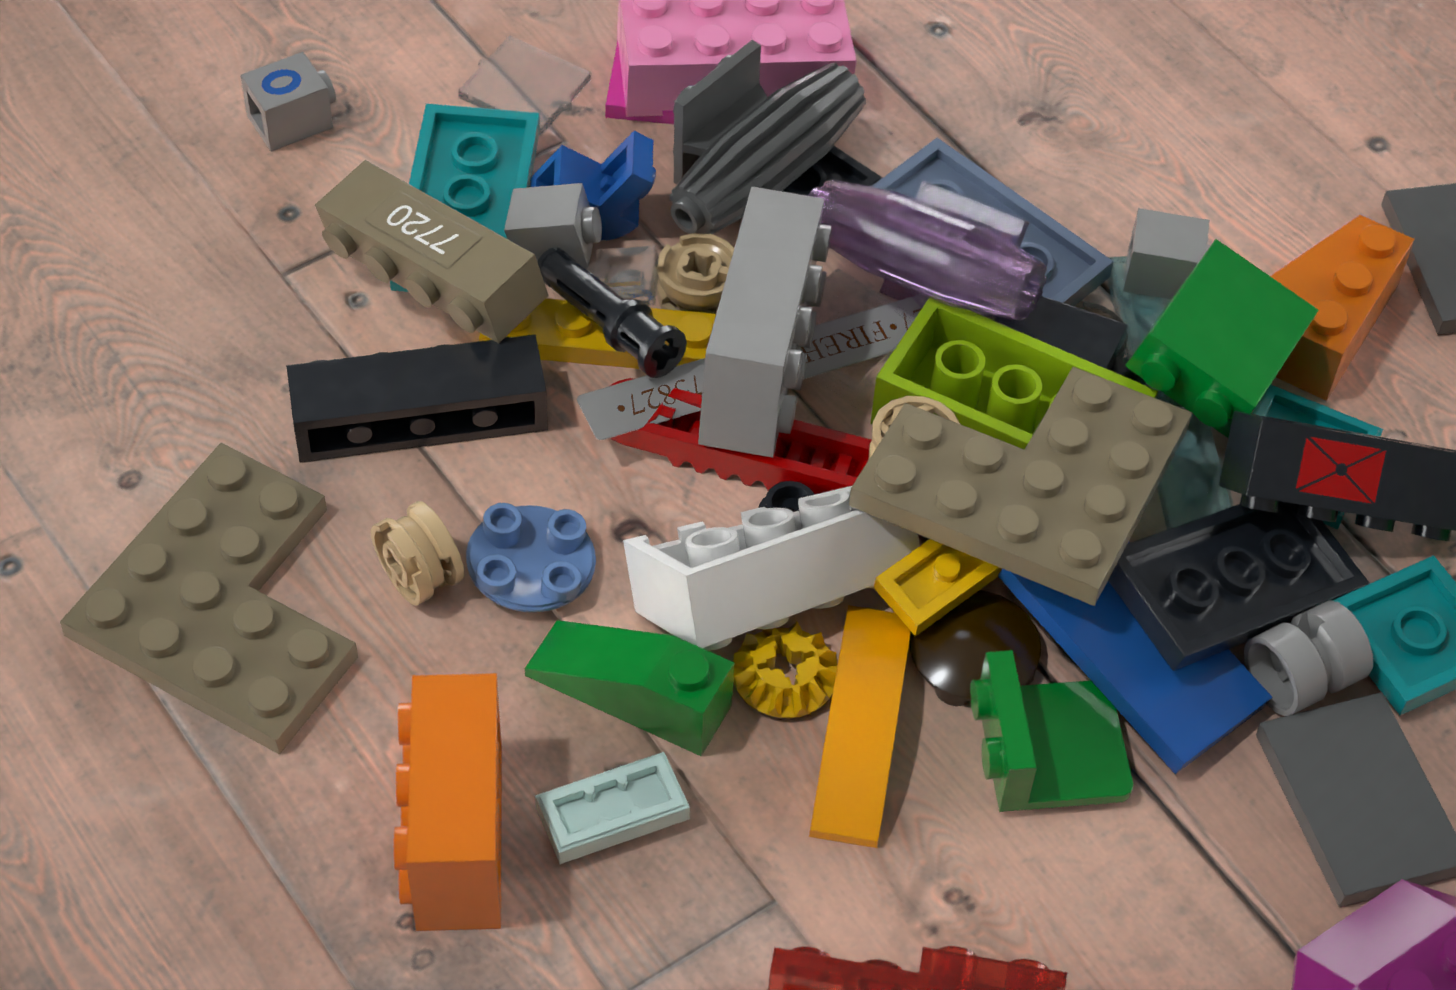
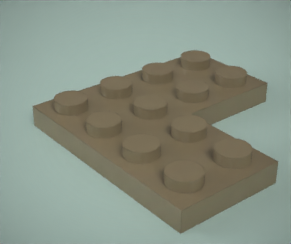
M1072 367L1024 450L905 403L851 487L849 506L1095 606L1188 430L1192 412Z
M220 443L63 617L60 624L64 636L280 755L358 658L355 642L259 592L267 580L327 511L325 496Z

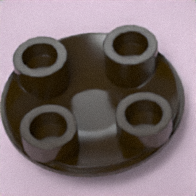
M983 590L977 591L917 636L910 632L909 648L917 670L927 682L935 687L938 698L951 706H963L971 701V681L981 679L986 652L1013 650L1020 686L1030 685L1033 682L1041 655L1039 634L1030 617L1009 599Z

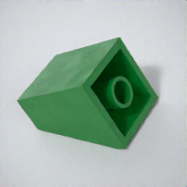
M1215 239L1165 306L1125 367L1143 378L1149 386L1160 390L1192 412L1202 423L1213 427L1229 438L1234 411L1251 413L1255 409L1319 310Z

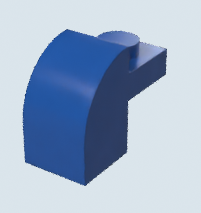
M633 131L602 164L561 145L530 178V187L582 183L590 207L596 206L599 210L602 224L601 240L617 239L639 226L640 199H643L649 193L656 178V169L653 167L654 140Z

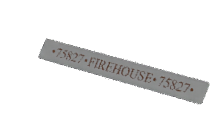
M957 283L815 325L811 348L799 347L802 353H807L804 379L892 353L931 294L995 321L998 313ZM705 358L676 366L674 370L660 378H650L646 375L579 395L577 402L595 437L598 440H605L643 428L662 402L664 406L676 408L672 419L701 411L699 407L671 398L668 395L673 388L702 395ZM658 415L650 423L658 424L671 419Z

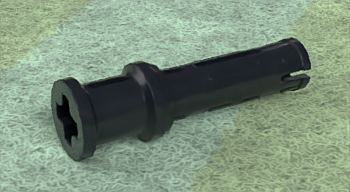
M558 247L557 250L550 248L540 256L537 263L544 283L560 294L562 298L598 324L603 329L606 343L619 352L627 351L638 360L639 369L650 378H660L674 370L685 353L687 341L685 334L677 327L662 325L653 318L652 309L643 301L622 298L598 277L578 264L563 249Z

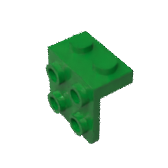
M1013 650L986 652L981 679L971 681L970 697L975 721L982 720L985 735L981 746L983 771L987 780L993 779L999 812L1120 803L1128 800L1132 793L1133 780L1117 710L1091 680L1020 686Z

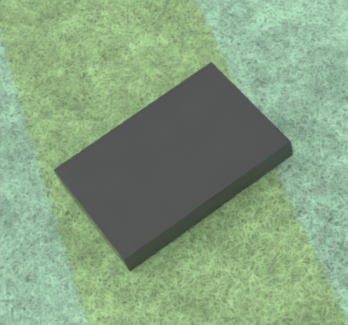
M1456 183L1388 190L1383 197L1382 208L1391 229L1415 239L1406 263L1437 335L1455 333Z
M1382 692L1260 722L1256 737L1339 908L1374 899L1401 879L1419 885H1426L1456 877V832Z

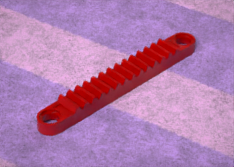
M628 378V379L618 380L617 382L613 383L612 385L619 384V383H622V382H626V381H629V380H632V379H635V378ZM673 388L668 394L671 398L701 408L702 395L677 388ZM663 402L643 428L610 438L625 446L666 456L672 466L679 467L684 462H689L697 473L703 474L708 468L715 469L720 479L727 480L734 474L739 476L746 486H751L756 481L763 482L767 491L777 483L796 481L808 486L814 495L853 486L869 460V448L872 439L794 419L791 434L779 432L773 457L699 445L701 411L672 419L676 408L664 406ZM658 415L671 419L658 424L650 423Z

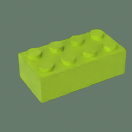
M931 294L876 376L870 424H873L879 409L891 400L905 396H923L944 404L954 412L961 425L1025 450L1072 367L1153 398H1157L1158 391Z

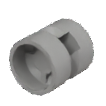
M1329 600L1293 617L1290 624L1284 622L1248 639L1244 647V662L1246 669L1273 697L1267 706L1280 715L1288 716L1324 699L1327 691L1331 694L1338 692L1368 677L1373 668V653L1362 625L1352 612L1341 603Z

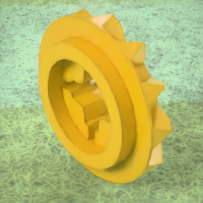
M797 621L790 628L764 629L756 635L747 633L738 652L734 653L733 681L736 690L748 705L763 714L778 718L801 717L821 708L833 694L837 671L836 651H830L825 645L822 632L814 635L802 630ZM781 653L782 656H786L790 664H798L794 685H792L789 677H785L781 669H774L776 654Z

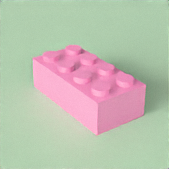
M619 0L617 40L626 116H663L662 111L673 110L674 101L686 87L698 83L712 72L724 57L735 54L751 40L761 45L759 83L767 97L776 90L826 64L837 63L838 66L844 65L851 74L855 73L856 56L844 0Z

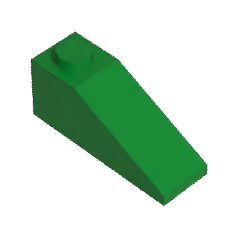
M557 620L524 669L525 676L699 756L703 755L732 706L734 662L674 635Z

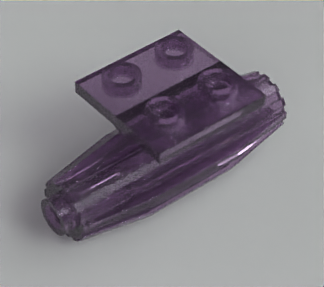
M833 179L832 181L824 182L822 188H814L808 195L824 199L821 224L832 226L829 248L866 272L883 278L884 281L879 292L896 300L912 297L921 308H923L929 298H932L949 306L970 310L989 319H992L993 315L1018 321L1028 318L1030 312H1033L1037 307L1036 304L1039 298L1041 299L1043 287L1047 276H1045L1047 268L1042 261L1020 248L1030 223L1028 221L922 181L916 199L895 191Z

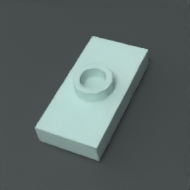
M665 752L535 795L537 812L559 864L681 823L690 818V806Z

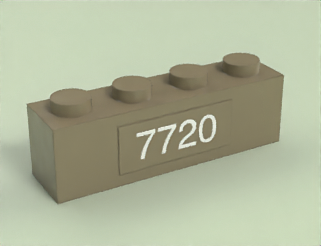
M364 160L315 204L325 228L322 231L323 239L333 252L344 259L351 256L363 263L382 282L388 283L392 280L404 287L421 305L428 308L434 305L443 310L462 329L469 333L477 330L495 342L500 343L549 296L535 254L367 160Z

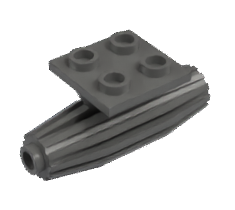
M751 40L735 54L724 57L716 68L698 83L686 87L674 101L673 108L674 183L676 186L670 194V201L673 204L670 211L678 227L689 234L704 233L713 235L743 218L751 186L783 191L825 156L866 104V98L863 95L865 93L864 88L860 86L856 75L851 74L844 65L838 66L837 63H830L776 90L767 97L759 83L761 45Z

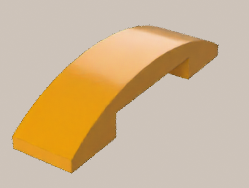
M848 605L809 837L877 848L911 632L894 612Z

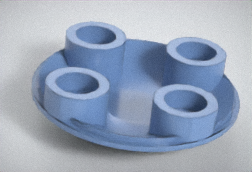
M497 503L485 511L483 522L470 537L466 551V563L469 575L475 586L493 602L516 611L544 612L567 605L585 591L594 575L596 555L593 543L586 532V521L576 511L569 509L557 511L547 507L532 505L515 507L509 503Z

